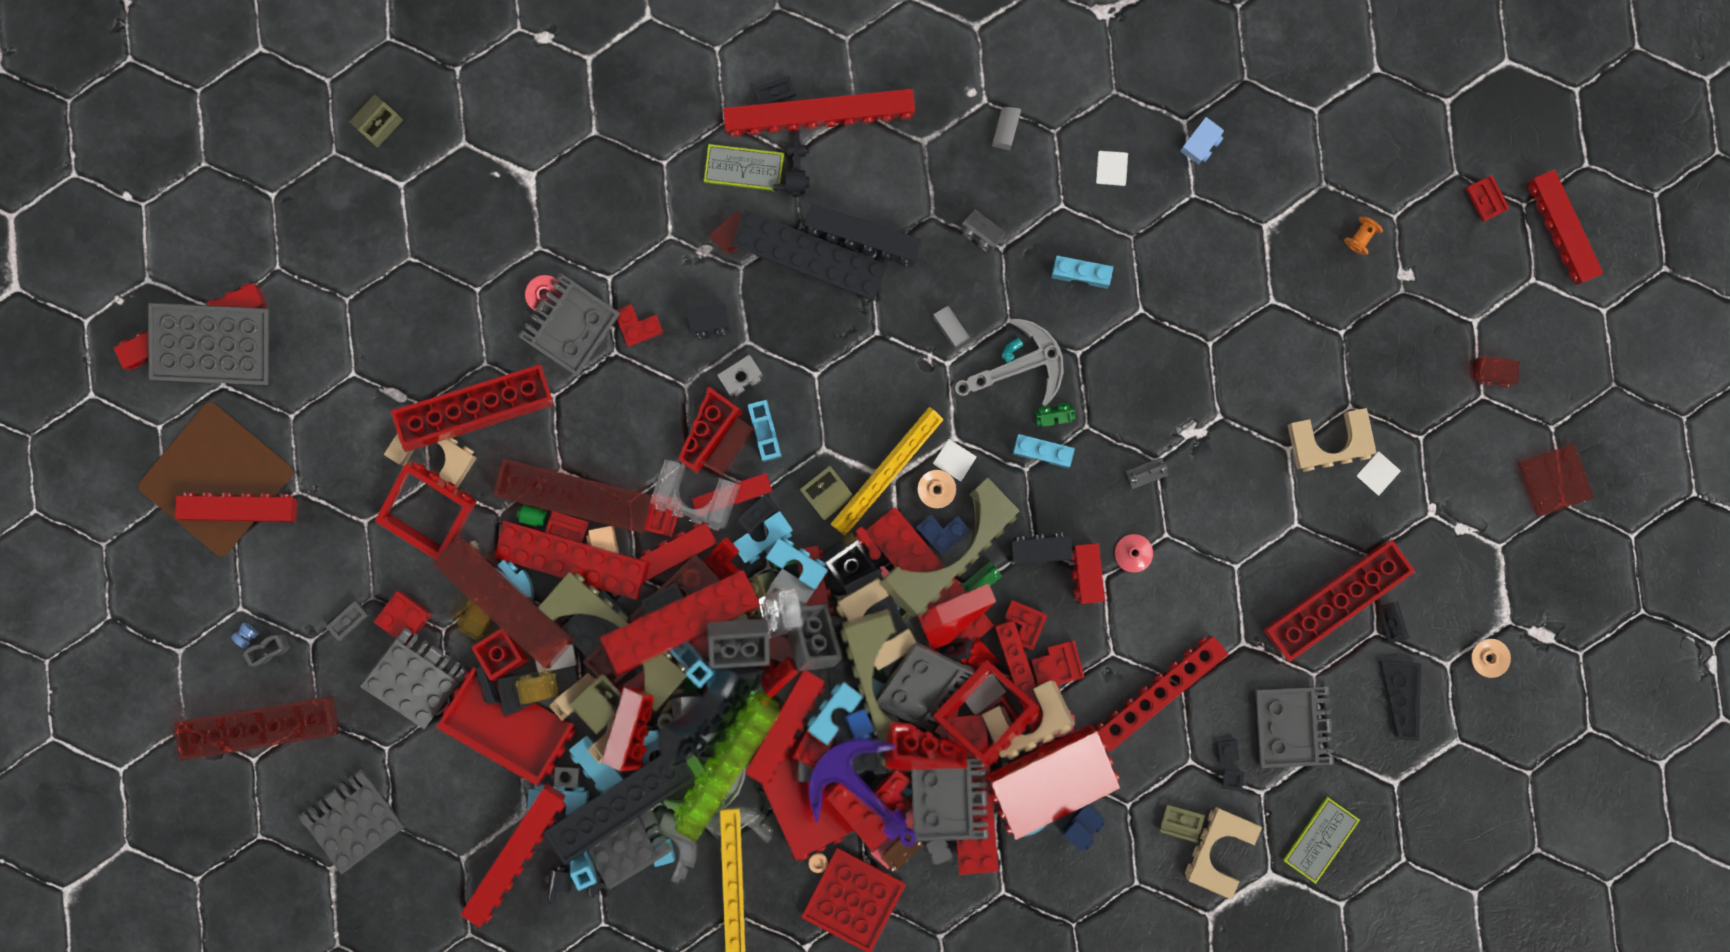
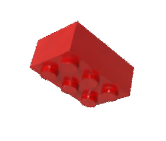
M1099 543L1073 546V559L1070 562L1074 564V570H1071L1072 581H1076V589H1073L1074 600H1077L1078 604L1106 602Z

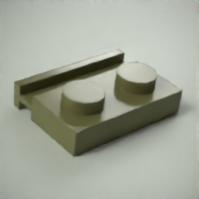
M1166 804L1159 832L1198 843L1205 815Z

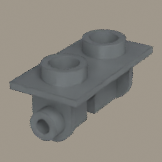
M1162 458L1130 469L1126 471L1132 489L1168 476V468L1166 463H1163Z

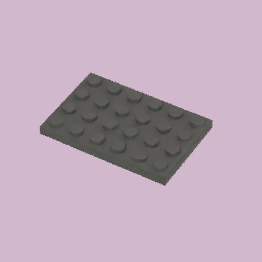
M148 303L149 380L253 385L269 384V308Z

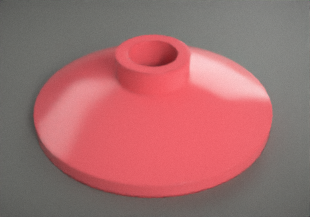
M540 275L528 283L525 290V299L533 310L537 308L542 299H545L554 306L557 304L545 295L547 291L553 293L559 299L562 297V292L552 286L553 282L560 285L554 277ZM544 289V293L539 295V291Z
M1127 535L1120 539L1115 547L1116 562L1125 571L1133 573L1143 571L1152 561V546L1141 535ZM1134 549L1138 551L1136 557H1133L1131 554Z

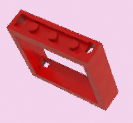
M412 460L404 465L375 522L440 562L449 554L477 500L469 496L470 493L456 488L457 486L454 483L440 478L438 473L424 468L422 463L418 464ZM409 474H412L463 506L442 546L389 513Z
M986 660L933 717L938 724L980 763L987 767L989 764L991 765L997 761L999 753L1002 750L1006 751L1011 746V741L1025 731V726L1029 722L1036 720L1035 718L1039 714L1040 709L1036 703ZM993 674L1021 699L1028 708L982 754L948 723L947 719Z

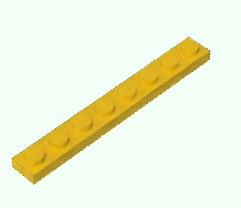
M929 407L833 520L831 525L841 534L846 536L944 420L934 409Z
M740 808L720 809L725 951L745 952Z

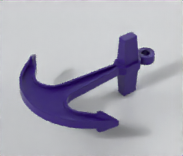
M861 738L842 742L826 752L816 765L809 786L810 803L815 822H819L824 786L830 782H840L883 818V832L891 840L897 835H901L902 844L912 846L917 840V833L913 829H906L905 821L907 816L899 808L894 812L889 811L856 774L852 764L853 758L859 753L894 749L895 745L879 740ZM906 835H910L912 839H906Z

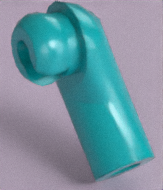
M1019 338L1006 345L1001 354L1002 359H1005L1007 363L1014 360L1012 353L1023 346Z

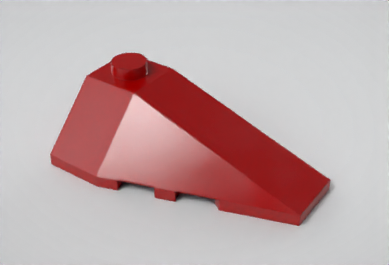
M986 584L930 608L921 616L917 614L932 650L953 641L990 608L996 600L989 584Z
M891 722L886 743L895 745V748L884 750L885 768L898 770L967 768L966 749L947 740L937 739L929 732H921L911 724Z

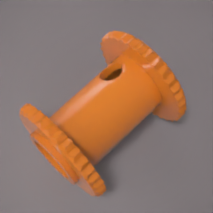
M1361 216L1358 220L1362 225L1352 239L1345 238L1344 242L1353 251L1367 255L1368 250L1365 248L1375 232L1382 233L1383 229L1374 220Z

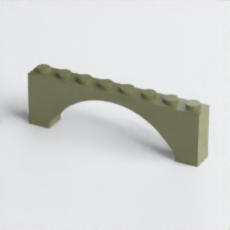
M986 478L969 494L973 498L974 529L970 543L958 561L942 570L925 573L903 571L896 567L879 583L911 617L917 614L921 616L928 609L926 605L930 601L934 603L941 596L939 592L943 588L945 590L954 583L952 579L956 575L958 577L967 570L965 566L969 562L971 564L979 558L978 553L981 550L985 551L991 546L990 540L993 537L997 539L1005 531L1003 527L1006 524L1010 526L1017 519L1015 515L1020 510L989 478Z
M569 572L538 607L553 621L557 620L560 616L569 614H589L607 619L620 628L630 624L627 621L629 617L622 611L617 612L612 608L614 604L607 598L603 600L598 596L600 592L592 585L588 587L583 582L585 579L577 572L575 574ZM669 652L643 664L645 692L654 696L652 708L655 711L664 704L687 677L686 669L680 662L676 664L671 660L673 656Z
M888 609L843 623L844 630H841L844 642H849L850 648H847L849 659H854L856 666L852 667L855 677H860L861 684H858L861 696L865 695L867 702H864L867 714L871 713L873 718L869 721L873 732L877 731L878 734L875 740L886 742L890 723L893 721L881 710L874 697L872 674L875 660L881 647L890 634L895 633ZM882 755L881 760L885 767V757Z

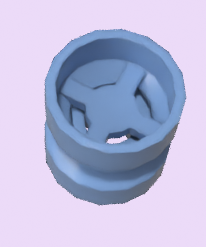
M243 622L240 630L235 632L231 639L238 646L247 649L250 641L255 639L259 633L254 627Z

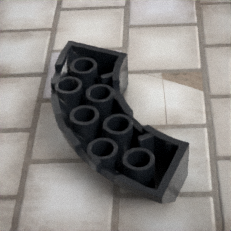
M756 666L720 668L706 694L691 710L680 718L663 724L658 744L667 771L687 764V760L693 756L698 758L707 746L711 748L721 739L719 735L727 727L730 729L739 718L737 714L749 704L747 699L752 691H756L764 669Z

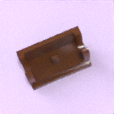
M906 835V839H912L910 835ZM899 838L881 855V859L896 872L924 844L921 841H916L912 846H905Z

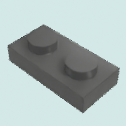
M354 601L326 628L338 641H341L365 620L369 614L357 601Z

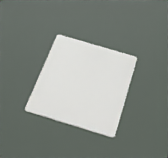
M1099 151L1096 183L1125 186L1128 153Z
M948 439L933 464L957 480L962 481L975 461L976 456Z
M1377 452L1357 477L1377 495H1380L1400 473V470L1380 452Z

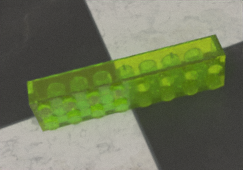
M758 689L755 694H751L748 697L747 706L744 710L741 709L736 716V723L734 726H730L725 734L727 737L723 742H719L715 749L716 754L713 758L710 757L704 767L706 769L703 774H698L694 781L695 786L692 790L689 789L684 796V803L682 806L678 805L674 812L675 832L693 842L697 841L779 715L777 700L768 697Z

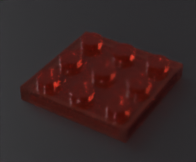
M1575 443L1518 462L1537 517L1594 498Z

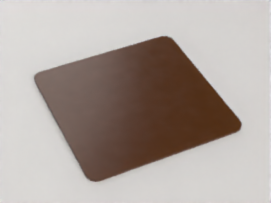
M207 402L142 478L138 488L141 493L217 556L223 557L230 552L254 522L175 519L176 496H183V493H195V496H202V493H214V496L221 497L222 493L234 494V497H241V494L246 493L253 494V497H260V494H272V497H275L293 476V468L213 402Z

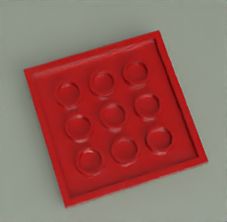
M837 847L801 918L865 952H872L906 883Z

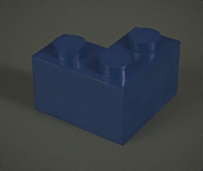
M931 514L916 527L940 556H943L971 531L958 516L943 529Z
M1086 805L1074 814L1060 832L1082 852L1083 849L1087 850L1093 844V833H1098L1102 829L1105 819L1091 806Z

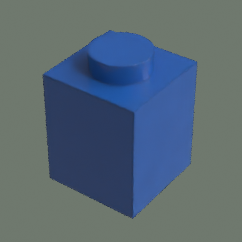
M865 709L844 716L852 739H866L870 737L869 733L873 732V728Z

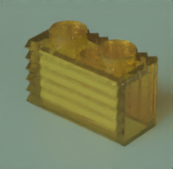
M480 596L471 597L466 605V608H468L466 614L461 615L457 622V625H459L457 630L480 641L499 606Z
M550 670L540 672L539 677L532 678L531 675L520 677V681L516 682L520 705L560 696L556 673L551 674Z

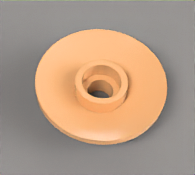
M932 470L920 479L918 494L925 505L931 508H943L953 501L956 494V484L947 472ZM935 486L940 487L941 490L939 493H935L933 491V488Z
M1486 639L1474 647L1471 660L1474 669L1480 675L1495 678L1507 671L1511 662V656L1504 643L1496 639ZM1488 654L1492 657L1489 662L1486 660Z

